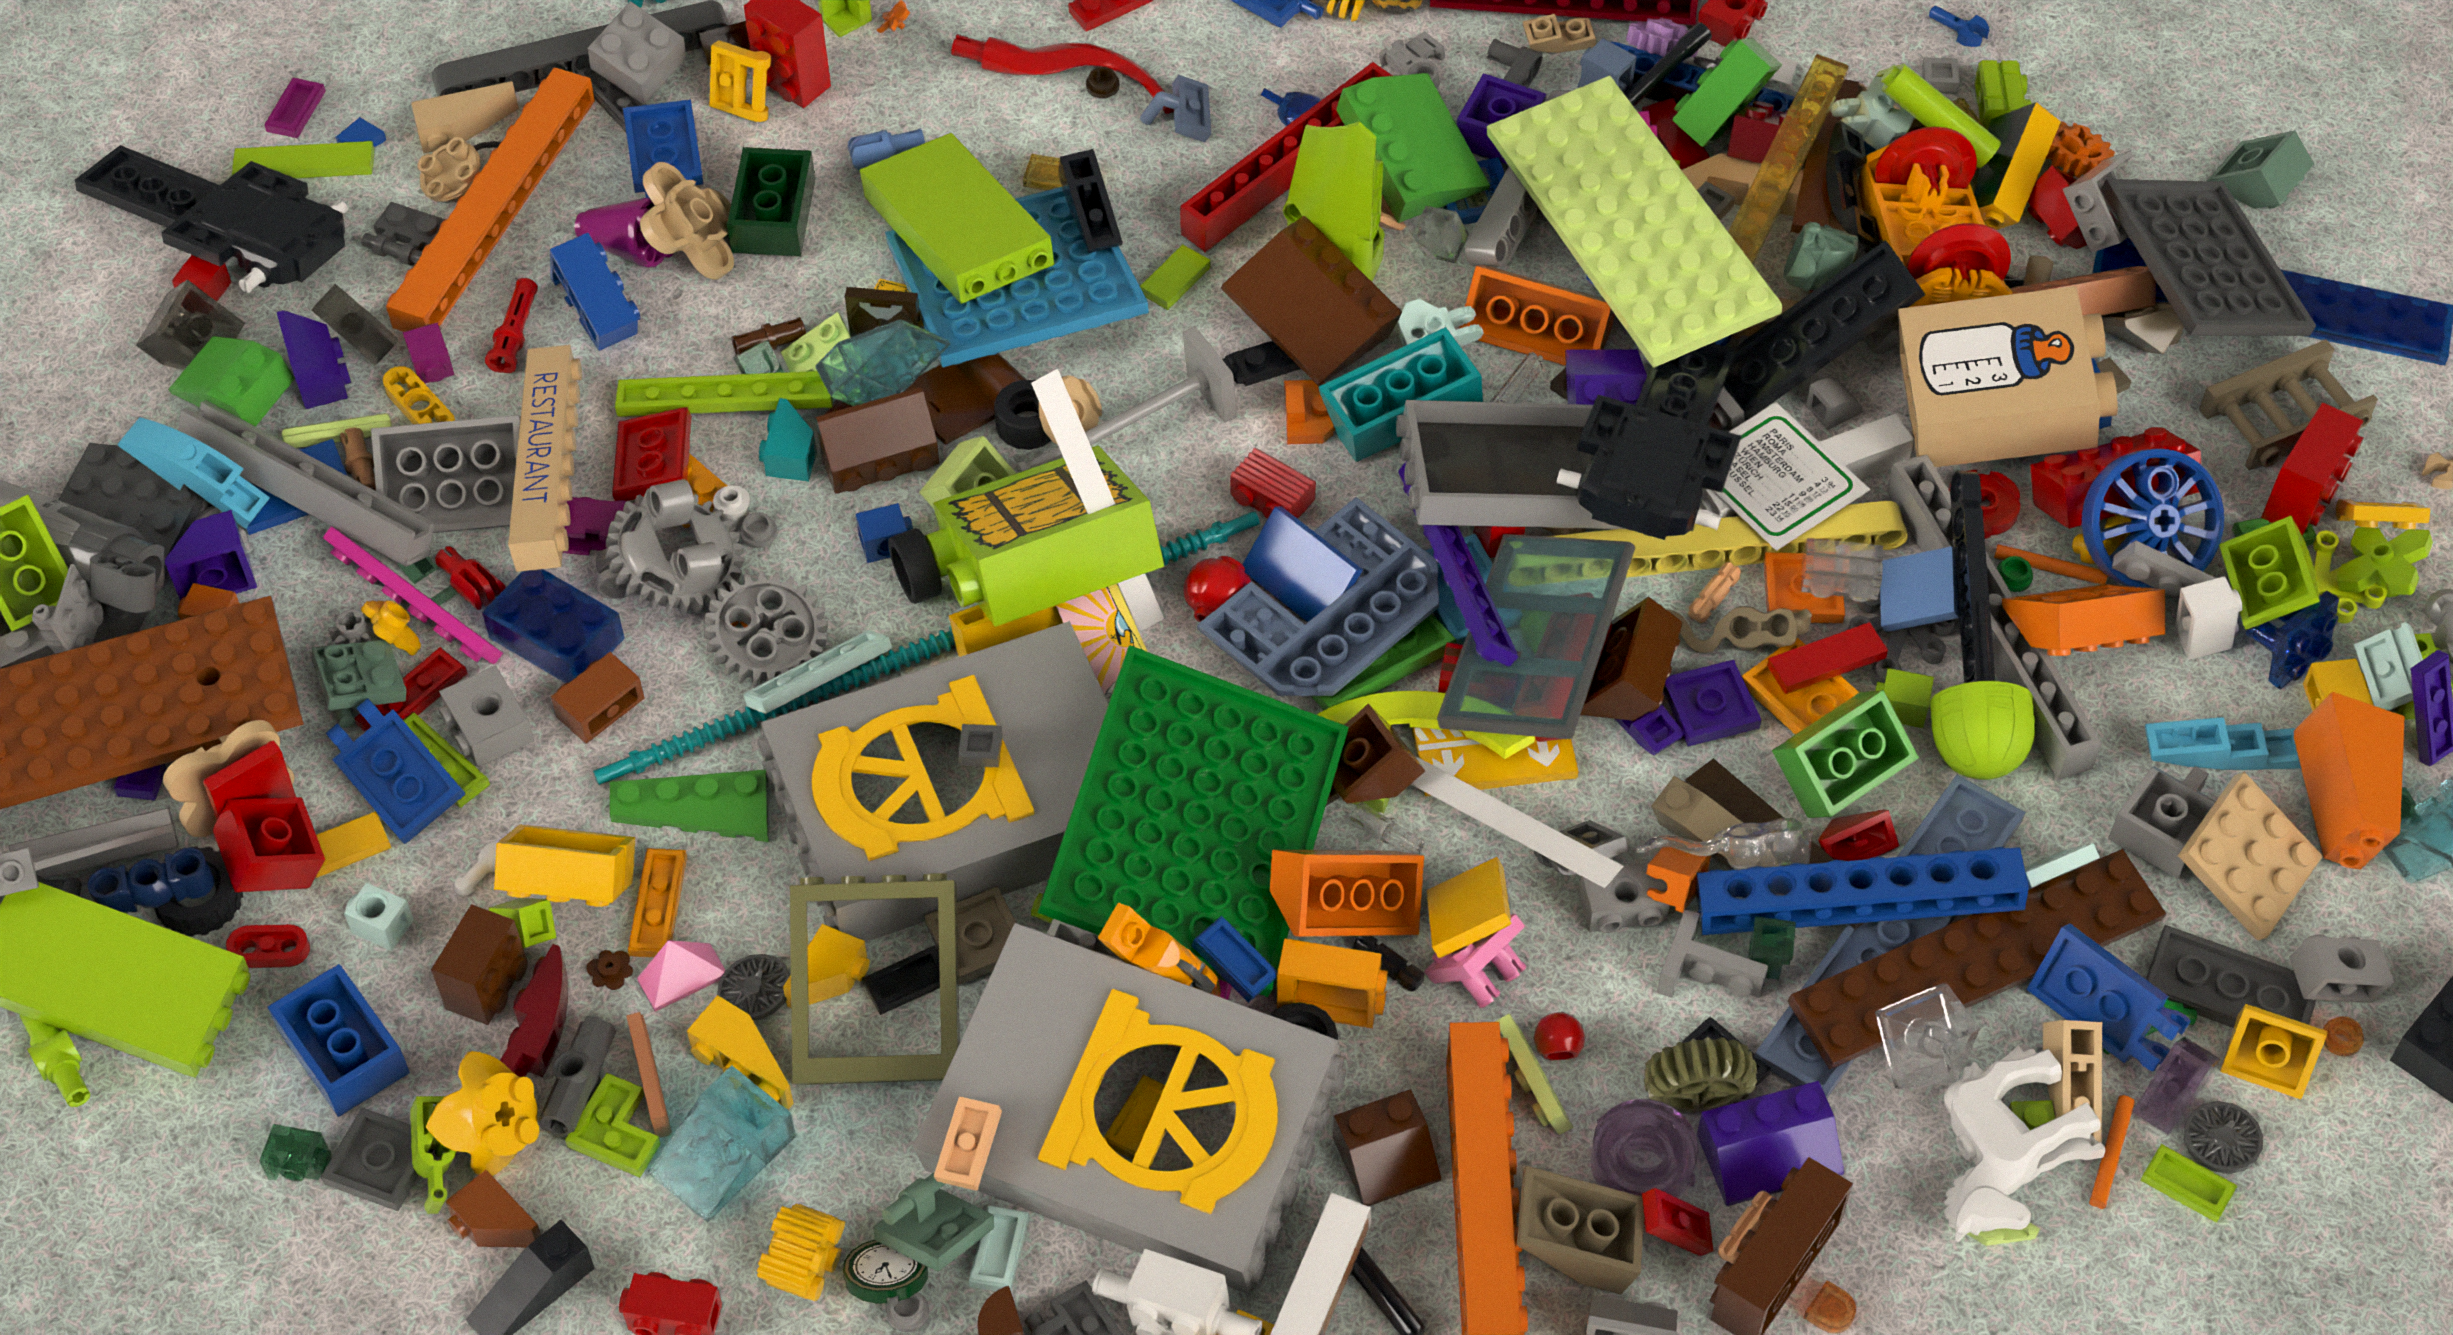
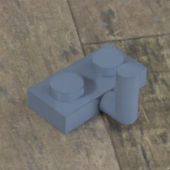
M1178 74L1172 83L1173 95L1163 91L1158 92L1141 114L1140 120L1146 125L1152 124L1165 106L1174 109L1175 133L1206 142L1211 135L1208 85Z

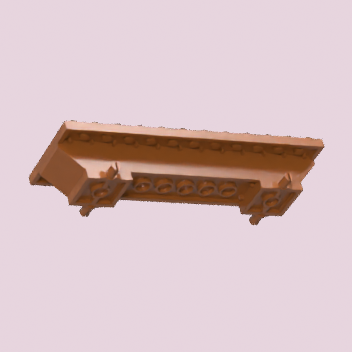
M271 595L0 669V809L169 763L186 754L195 752L200 747H203L206 752L213 746L222 743L219 737L231 734L236 728L250 721H267L276 732L304 725L284 639Z

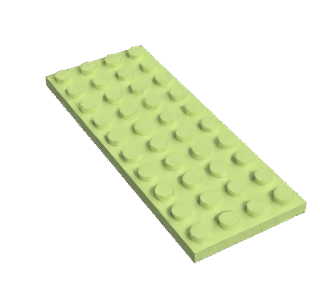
M1611 76L1592 82L1487 126V136L1653 368L1782 313L1781 301Z

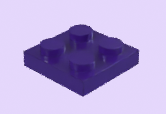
M1734 660L1673 674L1667 678L1663 692L1677 724L1685 733L1684 740L1688 747L1760 729L1761 717Z

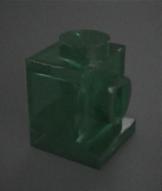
M1755 916L1749 942L1748 959L1768 965L1766 978L1779 980L1782 965H1790L1794 952L1796 922Z
M273 1124L259 1162L267 1178L276 1181L279 1173L284 1178L297 1182L303 1181L304 1178L319 1180L320 1175L323 1174L329 1164L332 1154L321 1132Z

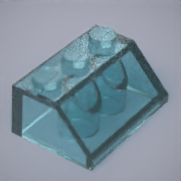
M2453 776L2438 786V789L2441 791L2436 797L2430 796L2414 807L2413 810L2416 815L2413 818L2401 820L2400 834L2382 849L2410 884L2453 868Z

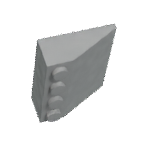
M511 415L371 428L376 492L434 522L433 533L510 526L521 416Z

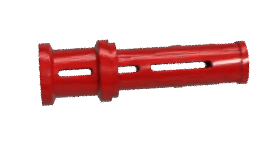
M519 278L516 281L503 324L494 331L492 337L494 342L493 348L487 352L485 357V364L494 372L510 374L517 367L516 355L525 343L522 332L535 294L538 291V285L531 279ZM504 357L505 363L502 364L501 361Z

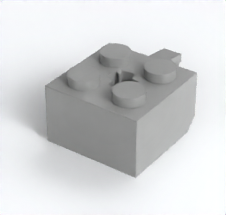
M2195 766L2184 781L2181 782L2157 767H2151L2118 812L2108 839L2179 879L2187 865L2178 857V854L2216 802L2200 792L2206 783L2205 780L2208 778L2209 773Z

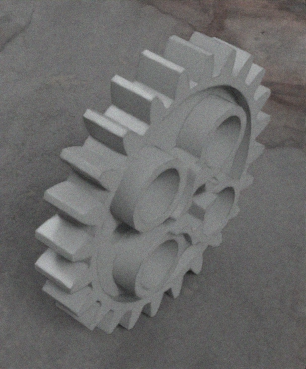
M760 571L758 581H753L746 573L744 574L743 585H740L733 579L730 580V592L720 588L718 590L719 601L711 600L709 607L711 612L705 615V624L708 626L704 628V638L709 639L707 642V652H716L714 655L715 665L726 662L724 672L726 676L734 671L739 672L738 683L741 684L747 677L752 678L753 688L759 685L760 680H766L767 682L822 654L823 649L821 647L826 646L828 636L823 633L827 632L828 621L822 620L825 614L824 607L815 608L818 596L812 595L806 598V584L795 589L793 588L794 577L791 576L785 583L780 582L779 572L774 574L772 580H766L764 572ZM766 603H774L777 606H779V608L775 610H769L762 605ZM736 621H741L746 623L748 626L745 628H736L731 624ZM788 631H795L799 633L801 636L798 638H789L784 633ZM756 650H764L767 651L770 655L766 657H758L755 654H753V652Z

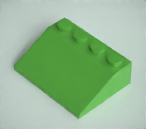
M1428 73L1375 77L1342 90L1336 111L1344 125L1360 121L1376 136L1375 159L1383 161L1382 195L1398 223L1489 189V182Z

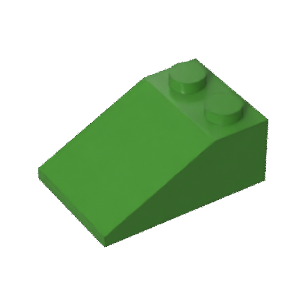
M213 336L168 390L171 394L198 407L201 406L202 401L207 400L256 427L295 380V377L278 352L252 340Z

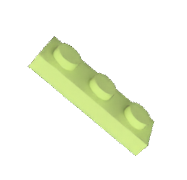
M1510 1014L1495 1021L1500 1022V1032L1502 1034L1500 1037L1508 1038L1509 1059L1514 1057L1520 1067L1514 1071L1517 1080L1525 1093L1532 1090L1538 1101L1532 1105V1108L1544 1127L1551 1124L1559 1135L1574 1128L1518 1024Z

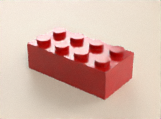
M2151 427L2146 429L2143 434L2132 437H2115L2110 443L2099 445L2098 448L2077 450V452L2067 455H2050L2045 457L2044 461L2030 464L2033 504L2068 529L2081 526L2083 505L2088 490L2098 474L2112 461L2139 450L2169 449L2181 452L2201 464V450L2163 427ZM2149 458L2146 466H2158L2159 459ZM2129 466L2120 475L2138 495L2132 467ZM2173 466V470L2177 473L2180 480L2185 475V472L2178 466ZM2156 474L2151 480V486L2154 491L2159 484ZM2194 484L2183 497L2199 493L2197 486ZM2110 485L2103 501L2132 509ZM2103 511L2100 512V520L2117 516Z

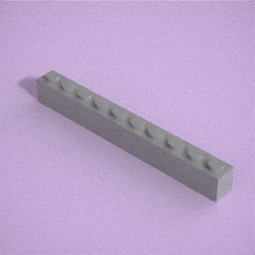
M1928 455L1894 464L1887 493L1891 500L1899 505L1903 520L1922 552L1951 546L1954 548L1950 491ZM1986 552L1995 675L2000 682L2023 686L2032 693L2033 715L2035 719L2034 741L2058 780L2091 770L2095 764L2102 742L2052 659L2047 655V651L2043 648L2031 647L2002 607V598L2013 597Z

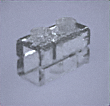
M1807 538L1802 560L1801 592L1811 593L1819 598L1835 595L1850 597V599L1857 602H1864L1869 599L1877 600L1882 583L1883 546Z

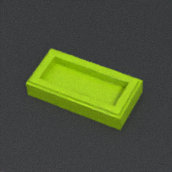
M1182 244L1140 285V288L1147 299L1169 310L1211 268L1210 259Z
M2163 1144L2159 1146L2140 1180L2216 1223L2238 1186Z

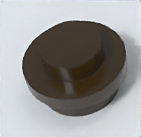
M1108 67L1093 69L1086 79L1088 93L1097 98L1111 97L1118 92L1120 87L1119 78Z

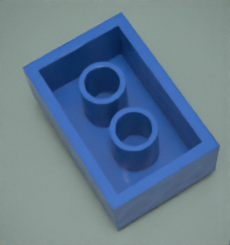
M340 964L267 1006L278 1032L337 1117L410 1074L400 1047Z

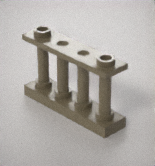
M2327 339L2206 388L2199 407L2200 412L2206 419L2221 414L2231 420L2252 446L2245 464L2249 471L2262 465L2269 467L2275 464L2281 457L2289 455L2318 410L2319 406L2300 385L2299 382L2308 378L2317 379L2340 406L2339 410L2364 420L2361 428L2371 421L2378 399L2373 394L2355 402L2329 372V363L2335 349ZM2279 390L2287 391L2309 417L2310 421L2295 426L2269 394ZM2249 402L2252 404L2257 403L2281 433L2265 439L2239 406Z

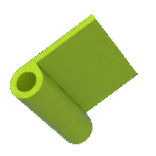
M1894 64L1890 68L1881 70L1876 74L1875 77H1882L1881 82L1884 83L1881 91L1926 127L1949 128L1963 134L1974 147L1977 157L1976 167L1978 169L1982 168L2001 145L1999 139L1906 64Z

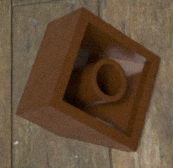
M1368 703L1345 724L1349 728L1332 786L1347 804L1397 797L1425 772V769L1394 728Z
M1411 1089L1334 1115L1333 1140L1363 1205L1371 1206L1441 1181L1442 1178L1429 1128Z

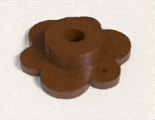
M604 950L599 954V959L591 960L586 968L588 974L593 977L592 982L594 986L603 987L605 985L610 990L620 989L624 985V978H628L633 974V968L628 965L630 963V956L625 951H617L612 954L611 951Z

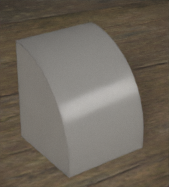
M1827 377L1810 384L1806 407L1827 430L1863 412L1862 405L1837 378Z

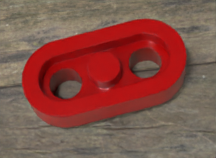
M246 925L237 928L229 935L226 941V949L243 956L248 968L293 967L302 963L307 958L310 952V943L305 931L296 925ZM290 946L296 947L292 951L284 952V950ZM255 947L253 952L244 953L247 948Z

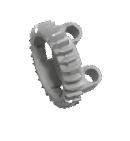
M685 479L653 485L646 490L644 497L640 494L637 495L635 504L627 501L623 511L618 510L616 512L614 521H611L608 529L609 532L605 542V546L608 548L606 560L611 561L609 572L618 573L616 584H628L626 595L634 592L639 595L638 604H641L646 599L652 602V611L658 605L666 607L667 615L671 613L672 608H678L680 614L684 616L688 607H691L694 613L698 614L703 605L709 609L711 600L719 601L718 590L720 588L730 592V580H739L742 573L740 568H742L745 558L740 556L744 545L737 543L740 533L729 532L733 521L727 520L722 522L721 517L724 512L722 509L712 513L710 511L711 501H707L703 506L697 504L698 495L694 494L693 496L691 486ZM689 523L698 544L679 548L673 552L670 561H667L655 530ZM651 572L662 579L668 580L673 585L671 594L664 593L666 588L650 580L645 584L641 581L643 573Z

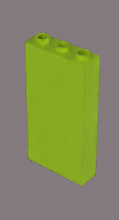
M952 133L860 169L864 197L960 304L1054 265L1051 236Z
M38 882L39 887L5 895L0 904V1007L56 1028L65 1029L67 1032L190 1077L196 1078L201 1067L206 1068L210 1064L215 1051L213 1043L219 1031L224 1032L227 1029L233 1015L231 1006L237 995L241 996L244 994L250 982L251 973H249V968L243 956Z

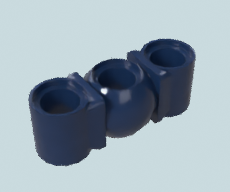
M189 847L180 849L174 854H165V861L159 858L143 859L134 863L129 871L125 864L117 868L104 867L96 870L88 879L87 888L95 903L127 914L128 912H138L137 905L143 908L160 907L168 903L174 895L178 902L185 898H201L207 895L213 888L214 877L203 853L196 848Z

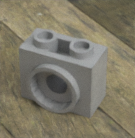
M496 665L439 691L444 705L438 709L441 718L448 730L455 727L458 734L454 738L464 757L471 755L477 767L483 766L534 741L529 720Z

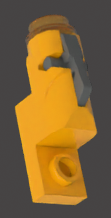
M1121 903L1116 905L1098 936V939L1125 963L1220 997L1221 987L1216 974L1195 954L1181 945L1166 931L1152 927L1130 906Z

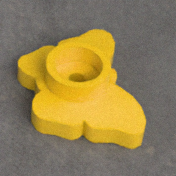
M372 600L364 603L361 611L371 618L370 621L374 624L372 627L373 631L378 637L389 644L394 643L397 648L405 650L411 656H414L420 650L421 643L419 638L406 625L410 621V616L401 605L388 600H378L377 602Z

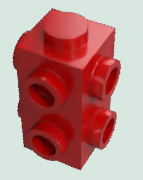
M650 1272L647 1275L634 1273L630 1288L625 1287L619 1301V1312L623 1314L628 1330L636 1335H714L722 1309V1301L717 1286H713L710 1282L702 1279H691L689 1282L674 1280L668 1275L659 1272Z

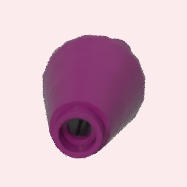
M640 198L588 209L585 212H580L576 217L574 229L577 237L589 233L594 243L600 242L606 252L641 267H656L662 263L664 258H670L674 254H665L657 251L647 242L642 234L640 220L646 212L655 206L650 198Z

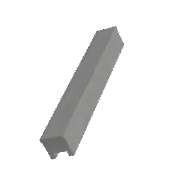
M207 400L201 402L199 411L192 412L187 408L181 410L178 431L210 446L244 468L240 476L245 480L405 567L430 555L431 550L429 549L434 522Z

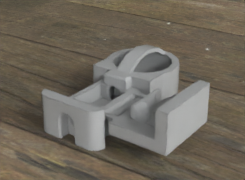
M1425 31L1405 44L1406 48L1404 47L1403 40H1397L1392 43V49L1388 50L1385 48L1379 53L1381 67L1389 64L1399 72V75L1428 73L1432 76L1431 80L1436 89H1438L1440 85L1438 68L1435 63L1428 60V57L1435 56L1440 60L1445 59L1444 46Z

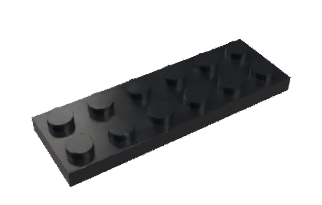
M1885 240L1733 349H1736L1734 359L1723 387L1744 411L1745 422L1897 316L1898 309L1908 308L1926 294Z

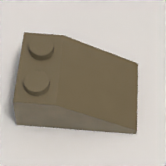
M1526 1166L1523 1169L1517 1246L1582 1285L1621 1295L1641 1274L1644 1231L1642 1196Z

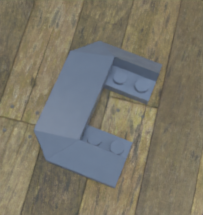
M1357 497L1315 529L1314 532L1357 564L1363 571L1351 588L1306 625L1252 582L1248 583L1197 625V629L1278 696L1335 695L1439 608L1438 562L1436 559Z

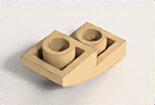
M1551 14L1522 21L1530 49L1535 51L1560 53L1588 49L1589 47L1593 48L1597 44L1589 18L1579 17L1557 22L1556 15Z

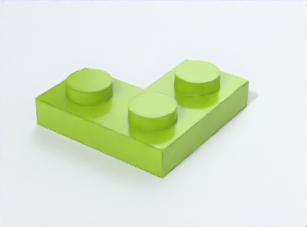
M606 1073L584 1108L575 1131L566 1137L567 1147L640 1178L661 1144L659 1136L628 1124L645 1096L643 1087Z

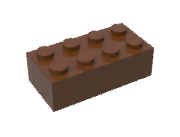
M1810 1157L1807 1158L1800 1170L1792 1167L1782 1183L1781 1188L1784 1192L1779 1200L1771 1198L1760 1214L1759 1220L1762 1223L1757 1231L1754 1232L1751 1229L1747 1231L1737 1248V1252L1740 1254L1734 1264L1727 1261L1719 1271L1714 1281L1718 1286L1710 1298V1302L1714 1304L1711 1320L1734 1335H1764L1841 1223L1853 1183Z

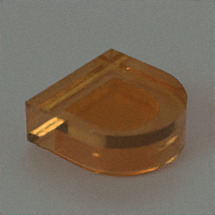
M1827 1280L1805 1311L1803 1318L1828 1333H1841L1852 1325L1856 1314V1304L1849 1293Z

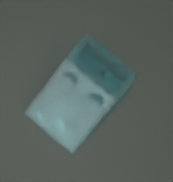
M900 319L838 342L815 365V368L831 397L855 406L904 392L938 359L951 343L945 338Z
M731 1065L700 1095L653 1162L648 1173L708 1223L796 1138L792 1115Z

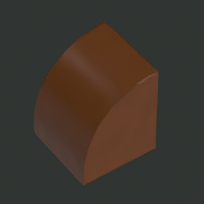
M1009 1285L994 1292L983 1304L978 1316V1335H1024Z

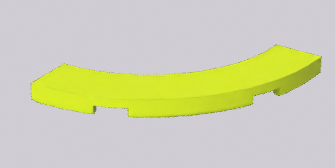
M1392 691L1371 694L1334 705L1317 715L1345 725L1369 703L1390 725L1410 723V727L1443 730L1439 727L1437 716L1446 693ZM1470 698L1465 699L1461 711L1464 714L1512 717L1497 708ZM1459 730L1465 734V737L1485 745L1503 759L1510 757L1535 742V736Z

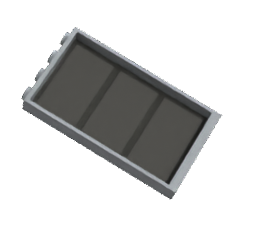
M1406 400L1404 414L1397 416L1396 432L1397 437H1403L1400 455L1402 461H1407L1405 465V484L1411 485L1409 490V508L1415 509L1418 525L1625 529L1592 519V514L1579 504L1576 497L1577 489L1557 484L1561 468L1582 474L1584 467L1587 466L1589 460L1593 457L1590 454L1577 451L1579 438L1593 405Z

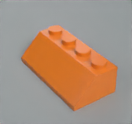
M1478 265L1475 267L1465 307L1471 306L1472 309L1474 308L1476 316L1471 322L1459 326V329L1479 324L1484 334L1478 341L1566 365V350L1604 349L1611 332L1615 314L1604 298L1487 265Z
M2103 584L2002 598V607L2028 644L2034 648L2047 649V655L2050 656L2071 655L2072 648L2077 652L2097 651V645L2099 644L2100 647L2119 648L2124 646L2125 640L2126 643L2145 644L2150 642V637L2165 635V589Z
M1272 850L1270 892L1294 936L1419 935L1424 855L1384 850Z

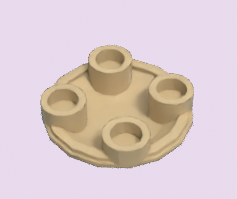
M460 137L451 139L448 144L439 147L432 154L423 155L419 159L417 166L421 171L420 187L426 197L436 202H448L459 198L467 192L473 183L475 175L480 171V155L474 146L468 144L464 139Z

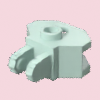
M1874 77L1867 89L1861 91L1857 98L1836 100V102L1830 105V110L1834 117H1845L1840 121L1861 133L1863 140L1876 150L1891 144L1899 137L1907 134L1915 118L1902 107L1901 109L1893 107L1896 102L1881 91L1884 83L1881 82L1882 77Z
M1421 299L1405 303L1398 321L1401 330L1399 340L1402 347L1444 327L1449 330L1460 346L1475 342L1482 337L1484 332L1479 324L1455 330V327L1474 320L1476 313L1471 306L1447 311L1446 306L1437 308Z

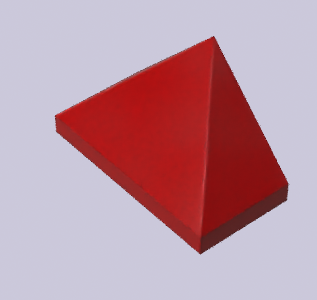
M1886 809L1834 818L1818 839L1821 849L1834 860L1843 861L1867 860L1900 846L1889 810Z

